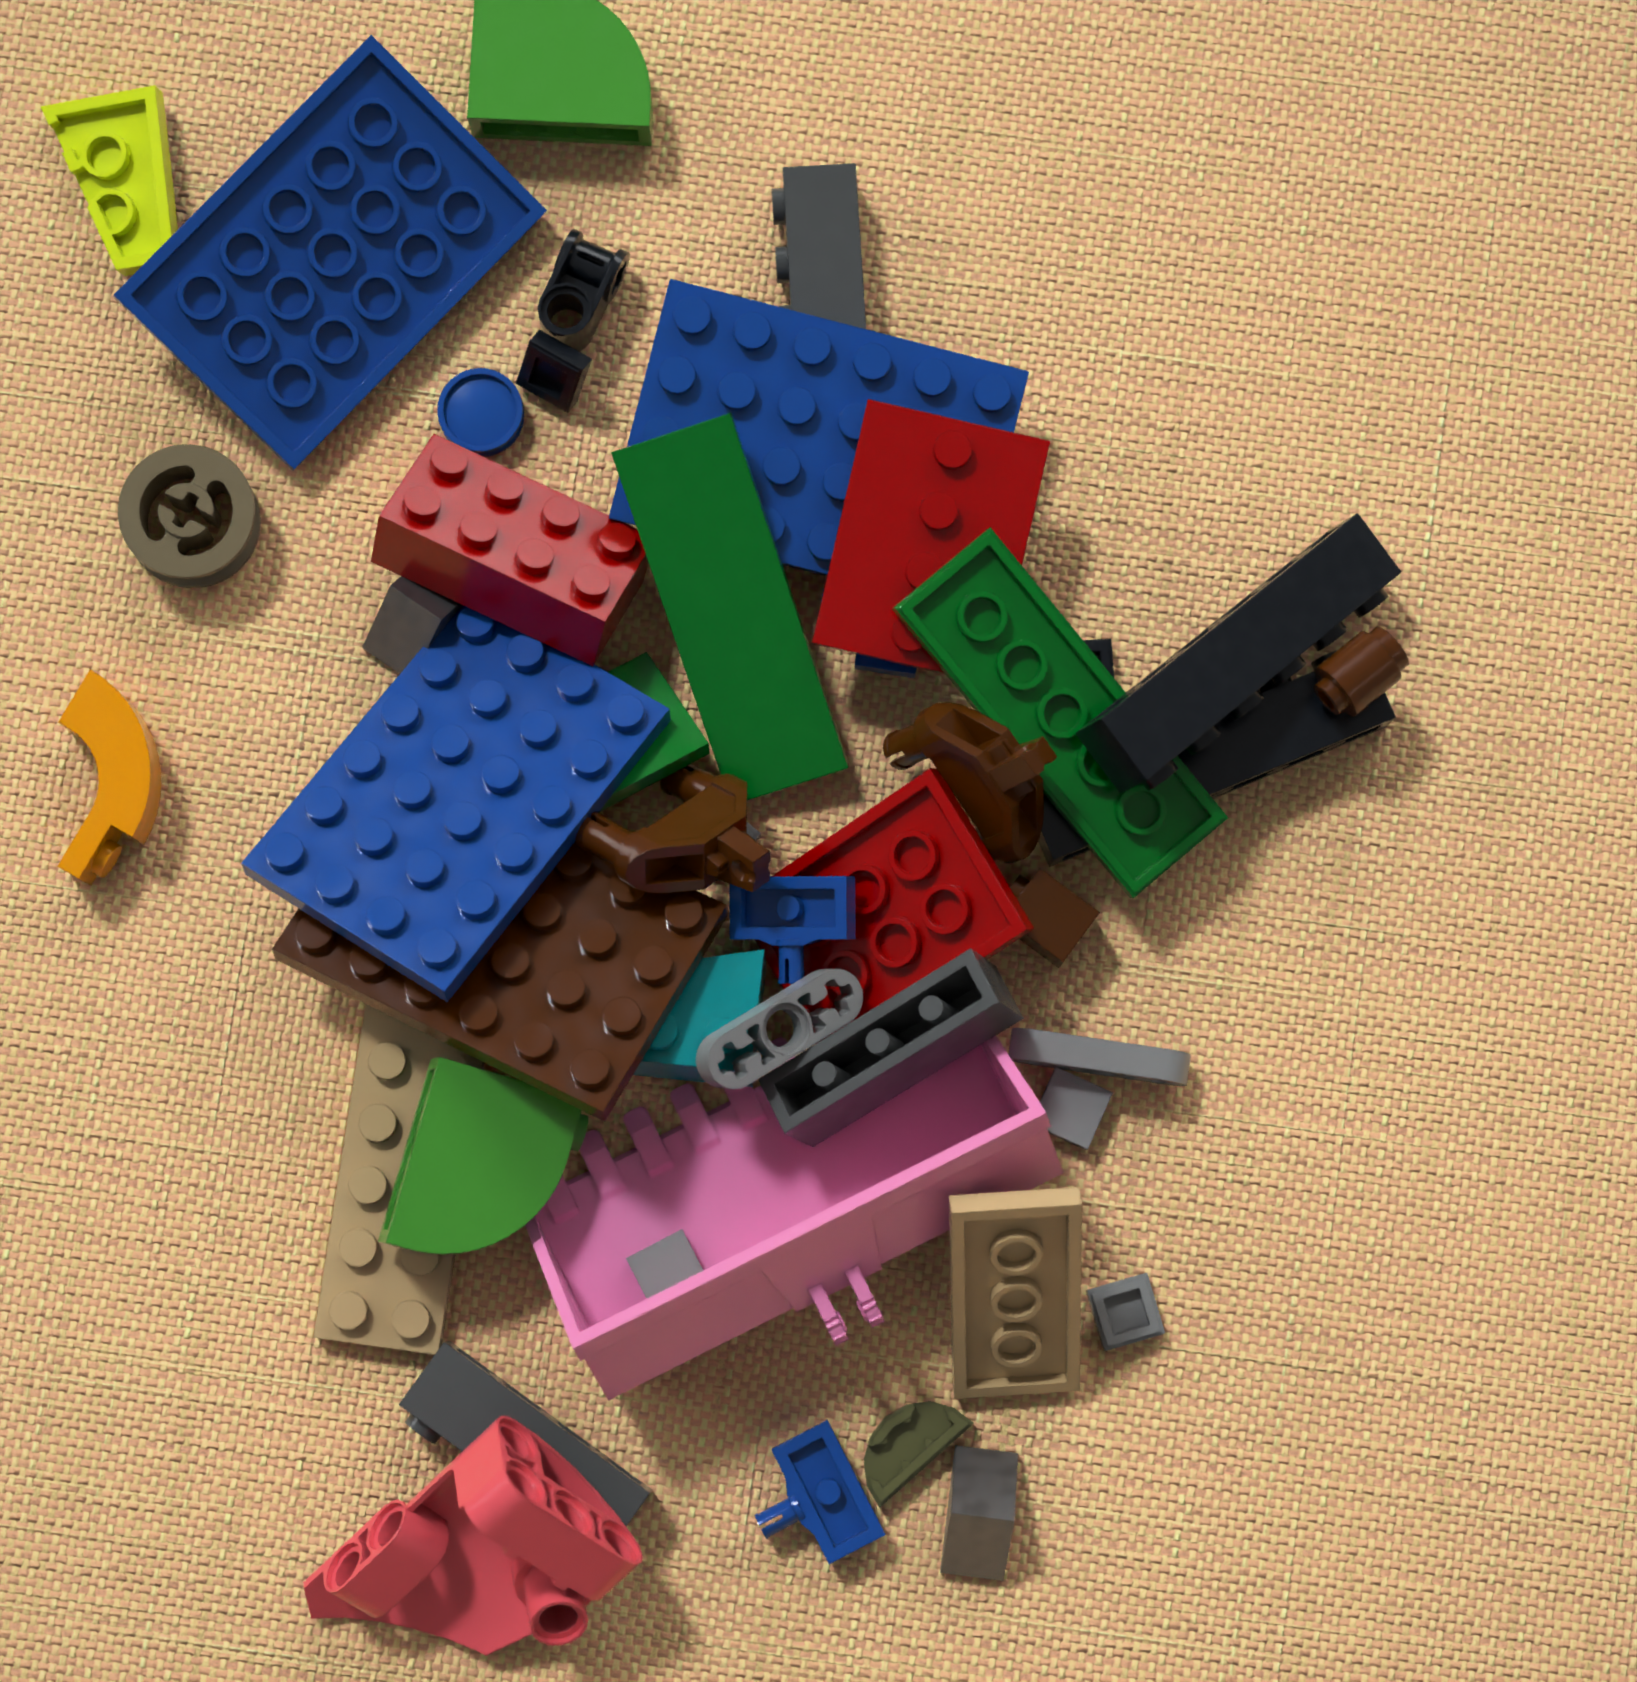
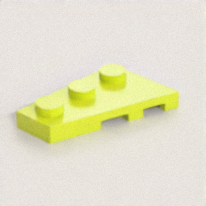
M153 85L40 106L49 126L54 129L64 151L62 154L69 170L75 175L89 204L87 207L116 270L124 276L134 275L178 230L163 92Z

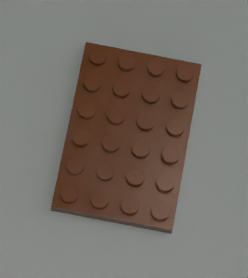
M575 841L448 1002L299 908L275 943L272 951L277 961L605 1122L726 920L728 913L726 904L696 890L671 893H648L638 890L618 877L614 865L589 851H583L576 845Z

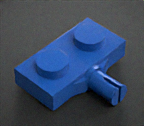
M855 876L770 877L767 883L754 892L729 884L730 939H759L770 945L779 946L778 984L795 983L804 977V946L812 945L823 939H856Z
M828 1419L771 1448L786 1478L788 1498L760 1513L754 1514L759 1526L779 1515H783L782 1518L761 1528L766 1539L800 1521L815 1536L828 1564H831L885 1535Z

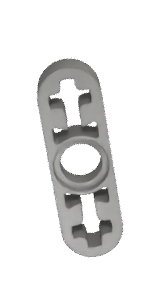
M818 969L705 1037L700 1043L696 1054V1066L700 1076L706 1083L717 1088L740 1089L748 1086L854 1020L859 1014L863 1003V991L859 981L853 974L842 969ZM825 985L839 987L841 994L834 999L836 1009L818 1008L808 1013L802 1006L814 1005L827 996ZM783 1010L791 1017L794 1029L791 1039L785 1045L778 1047L769 1040L766 1026L773 1013ZM752 1043L758 1051H747L737 1057L732 1062L735 1073L719 1070L718 1063L725 1058L722 1047L742 1049Z
M1012 1028L1008 1053L1013 1062L1049 1068L1058 1067L1062 1070L1173 1086H1187L1191 1054L1177 1050L1027 1028Z

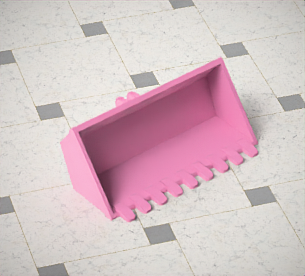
M994 1036L814 1147L783 1132L761 1085L754 1089L752 1087L740 1089L723 1088L729 1101L706 1112L693 1085L683 1084L673 1089L670 1093V1099L683 1123L682 1125L659 1135L647 1109L637 1107L627 1112L623 1117L624 1124L636 1147L615 1158H612L599 1131L590 1130L586 1132L579 1151L589 1171L568 1181H565L562 1175L547 1203L525 1227L572 1348L580 1361H586L609 1401L791 1309L797 1312L815 1303L837 1346L849 1340L846 1334L847 1327L840 1313L834 1310L828 1296L851 1285L857 1297L856 1304L864 1320L869 1322L872 1328L885 1322L864 1278L881 1270V1264L949 1231V1195L1031 1190L1064 1172L1047 1129L1051 1127L1044 1108L997 1036ZM779 1037L771 1042L780 1047L785 1045L787 1040ZM683 1229L703 1271L646 1299L626 1258Z

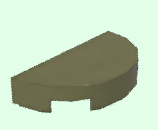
M931 1401L905 1404L885 1416L870 1435L863 1460L866 1484L879 1508L974 1423L954 1407Z

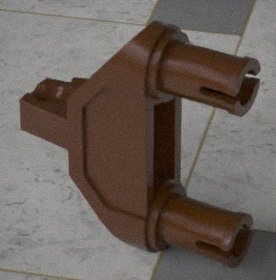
M950 702L936 703L920 711L913 725L902 730H896L886 736L883 743L885 758L900 751L905 754L890 762L889 764L898 770H906L920 761L928 758L931 759L977 827L975 830L994 861L998 859L1005 863H1015L1025 859L1032 853L1040 838L1044 818L1043 779L1040 773L1044 770L1045 764L1052 763L1057 758L1044 736L1019 744L1009 728L974 709Z
M692 763L660 780L661 790L664 793L673 795L685 803L649 827H643L640 830L631 832L607 819L603 814L593 812L591 813V818L587 817L584 820L575 838L576 845L580 849L589 851L614 865L615 872L623 882L648 893L704 890L717 880L754 892L770 879V872L768 870L770 851L747 834V782L733 774L715 776Z

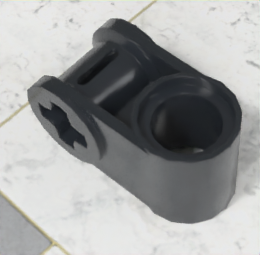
M572 229L560 249L553 273L539 300L538 314L541 331L579 352L586 348L593 339L608 304L613 300L622 283L630 260V253L623 249L614 253L584 240L581 231ZM561 310H574L582 316L580 322L571 328H560L551 322L552 317Z

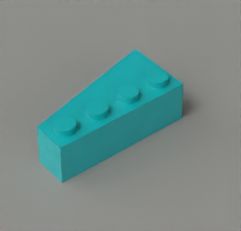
M765 949L702 958L633 1075L705 1082L696 1066L698 1047L709 1034L763 1002L767 968ZM752 1043L742 1049L722 1047L725 1058L718 1063L719 1070L735 1073L732 1062L747 1051L757 1052ZM753 1082L746 1087H753Z

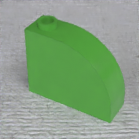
M474 0L467 112L471 134L474 138L652 146L653 105L650 81L644 57L636 40L624 23L598 0Z
M442 1057L431 1059L378 1242L417 1252L454 1254L478 1250L509 1237L534 1218L555 1191L563 1175L570 1150L578 1152L582 1146L588 1127L589 1116L581 1114L582 1110L521 1080Z

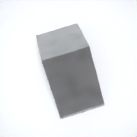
M400 576L390 585L362 648L400 674L422 647L428 649L461 608L462 604Z
M955 1445L940 1573L1004 1580L1015 1522L1018 1453Z

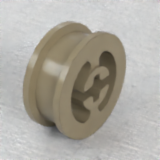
M182 444L166 447L152 453L132 470L122 487L119 497L118 521L124 541L149 573L170 585L183 588H202L223 582L237 573L246 564L254 552L259 539L261 528L260 509L247 479L238 466L229 458L208 447ZM193 479L190 483L176 484L167 489L165 494L173 507L186 513H191L197 507L203 519L219 529L221 527V516L214 504L215 497L220 493L230 495L233 509L230 526L221 541L206 552L186 556L189 550L205 548L214 541L208 528L192 520H189L183 526L171 509L159 504L158 517L165 529V535L161 540L154 541L151 540L148 531V516L155 498L163 489L179 480Z

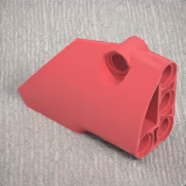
M500 1416L410 1502L406 1504L397 1499L390 1501L308 1577L303 1582L311 1619L351 1618L398 1625L446 1638L488 1656L531 1634L539 1642L553 1646H561L575 1641L587 1629L588 1616L586 1605L592 1600H601L642 1562L643 1554L634 1536L619 1516L573 1465L542 1438L517 1420L509 1416Z

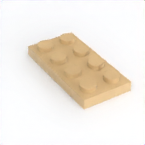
M1079 1187L949 1195L952 1383L954 1399L1080 1391L1082 1200Z

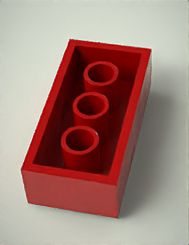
M436 434L432 435L380 513L371 557L372 563L591 666H594L641 587L649 563L637 528L623 522L611 520L609 515Z

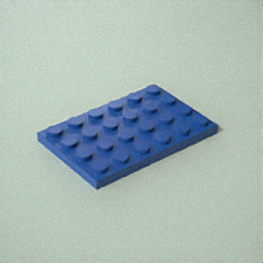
M370 35L113 295V298L294 471L547 210Z
M670 279L627 447L732 412L782 565L827 576L867 400L871 399L1014 433L1029 371ZM619 477L609 519L636 527Z
M462 605L428 649L425 647L420 649L242 861L244 873L448 1002L574 844L577 832L587 817L591 818V813L601 810L621 782L671 721L670 709L597 665L591 666Z

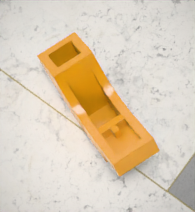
M90 669L58 723L83 739L91 750L98 769V792L90 813L57 867L91 886L97 875L104 878L116 864L122 850V846L117 844L123 833L139 843L145 844L157 817L162 781L158 751L147 724L125 696L106 679Z

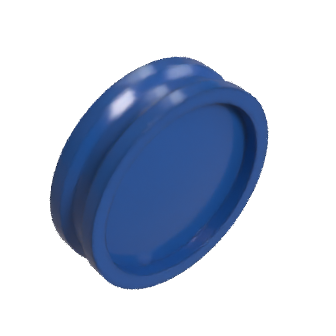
M486 368L466 370L452 378L446 384L439 397L437 408L438 420L447 440L483 457L503 452L516 441L521 433L524 424V407L520 394L512 381L497 371Z

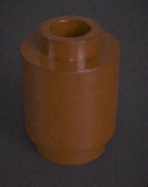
M1377 626L1369 633L1361 631L1315 668V676L1318 683L1314 685V691L1323 705L1333 714L1338 715L1343 711L1347 715L1355 717L1401 680V671L1409 665L1408 657L1398 641L1382 627Z

